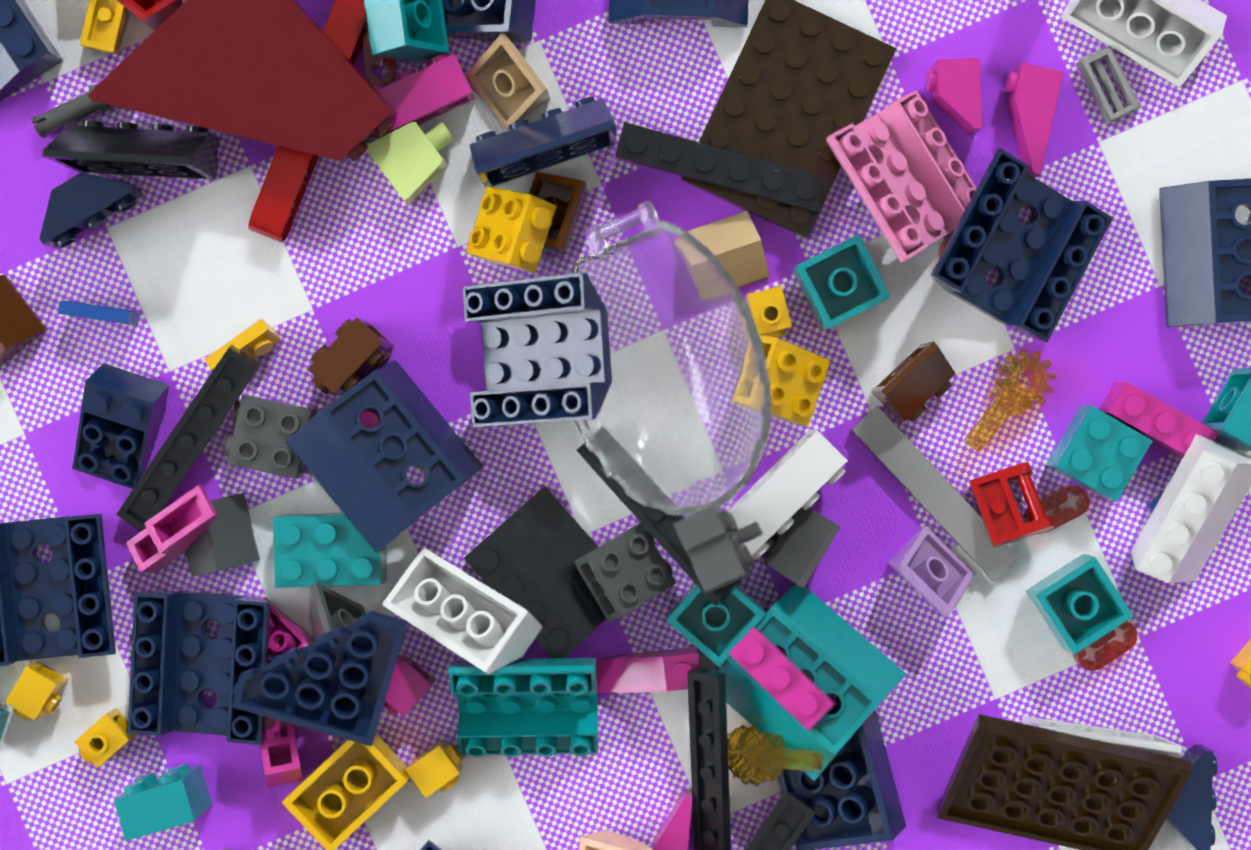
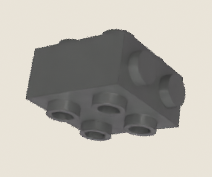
M242 395L241 401L237 400L233 408L232 420L236 421L234 434L228 436L225 445V455L229 456L227 464L294 479L303 478L305 466L288 447L286 441L317 414V410L257 396Z
M642 523L625 530L574 561L609 623L626 616L677 583L673 577V570L670 564L661 557L655 546L654 537Z

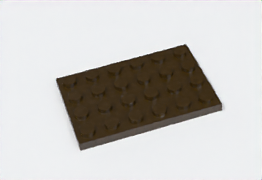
M765 0L699 142L828 177L820 207L821 210L841 168L840 163L827 144L826 138L852 123L855 126L863 121L897 48L795 0ZM686 177L681 179L683 182L805 239L808 238L818 217V214Z
M978 714L937 807V818L1078 850H1149L1193 773L1191 761Z

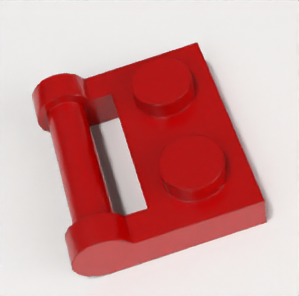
M1029 462L1017 464L969 481L994 548L1032 535L1048 532L1055 527L1051 517L1046 516L1030 476L1033 471ZM1009 481H1018L1033 519L1032 522L1024 524L1008 484Z

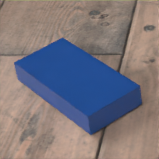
M64 300L59 302L58 314L138 326L139 314L136 311Z

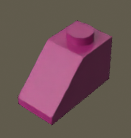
M980 58L937 59L931 66V70H927L926 88L927 91H932V101L967 134H976L982 129Z

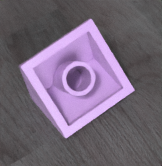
M926 525L888 562L919 595L945 617L951 614L975 574Z

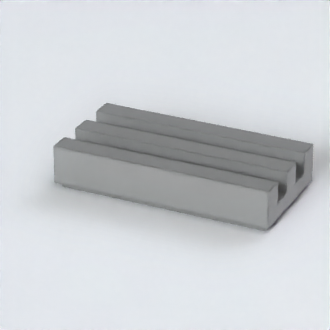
M1111 45L1076 63L1106 125L1141 108ZM1102 57H1104L1128 105L1126 108L1123 107L1112 81L1100 61ZM1090 63L1092 64V66H1093V68H1094V70H1095V72H1096V74H1097V76H1098V78H1099V80H1100V82H1101V84H1102V86H1103V88H1104V90H1105V92H1106V94H1107V96H1108V98H1109V100H1110V102H1111V104H1112V106H1113V108H1114V110H1115L1116 113H1113V111H1112V109H1111V107H1110V105H1109V103H1108V101H1107V99H1106V97H1105V95H1104V93H1103V91H1102V89H1101V87H1100V85H1099V83H1098V81H1097V79H1096V77H1095V75H1094V73H1093V71H1092V69H1091V67H1090V65H1089Z

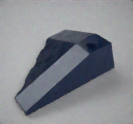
M371 611L360 616L359 621L344 628L339 626L316 637L315 642L300 649L295 647L272 658L271 663L256 670L251 668L239 676L232 707L372 746L408 621Z

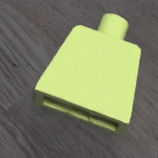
M413 121L369 143L367 152L402 199L410 205L446 168L447 163L438 151L453 141L454 138L442 122L424 134L418 124Z

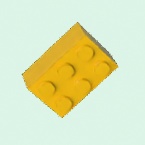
M375 734L372 746L346 740L282 801V804L326 850H335L408 781L410 776L405 771L407 765L377 734Z

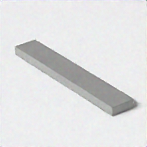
M878 406L871 409L850 429L992 581L995 582L1019 559L1007 544L996 548L993 547L983 518Z

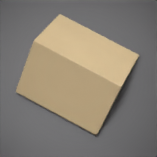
M505 33L499 35L465 75L506 130H509V125L523 120L550 99L548 89Z
M748 211L681 233L703 299L769 277L762 241Z

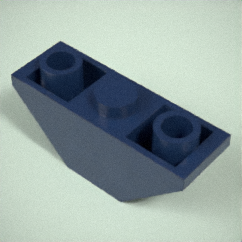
M81 172L51 190L39 239L43 245L57 247L58 249L67 247L77 240V234L86 229L92 231L101 227L107 222L106 217L114 212L123 213L133 208L137 204L135 200L143 196V193L139 188L130 184Z
M1194 744L1180 758L1191 761L1193 773L1167 816L1166 821L1194 850H1211V846L1215 844L1216 838L1214 826L1211 824L1212 811H1215L1217 803L1216 794L1212 790L1213 776L1217 774L1218 765L1212 750L1203 745Z

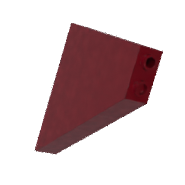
M186 0L88 94L92 101L339 161H347L349 158L352 161L357 160L368 150L369 147L366 142L375 134L381 137L395 124L392 118L398 114L296 0Z

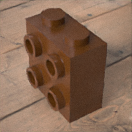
M358 317L354 321L351 319L346 320L335 332L338 338L329 347L326 344L320 347L310 360L313 364L308 368L314 375L311 381L324 394L342 395L364 379L373 367L376 369L382 367L392 356L388 351L394 345L370 322Z

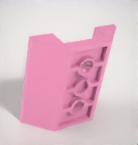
M917 90L896 100L869 119L855 126L852 123L826 138L827 144L900 263H903L955 230L977 189L966 172L963 163L958 159L944 132L936 123Z

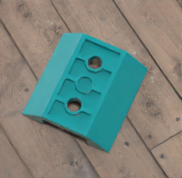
M795 584L767 611L755 628H758L776 646L783 647L787 657L826 694H836L842 703L839 712L833 715L827 714L812 730L808 731L731 655L726 659L718 672L725 673L726 703L815 781L879 704L888 697L906 676V673L808 588H802Z
M596 658L517 659L490 674L480 670L467 660H454L449 666L448 676L451 695H457L459 709L457 737L459 751L462 756L478 758L484 755H504L507 757L540 755L547 757L554 754H574L576 756L598 754Z

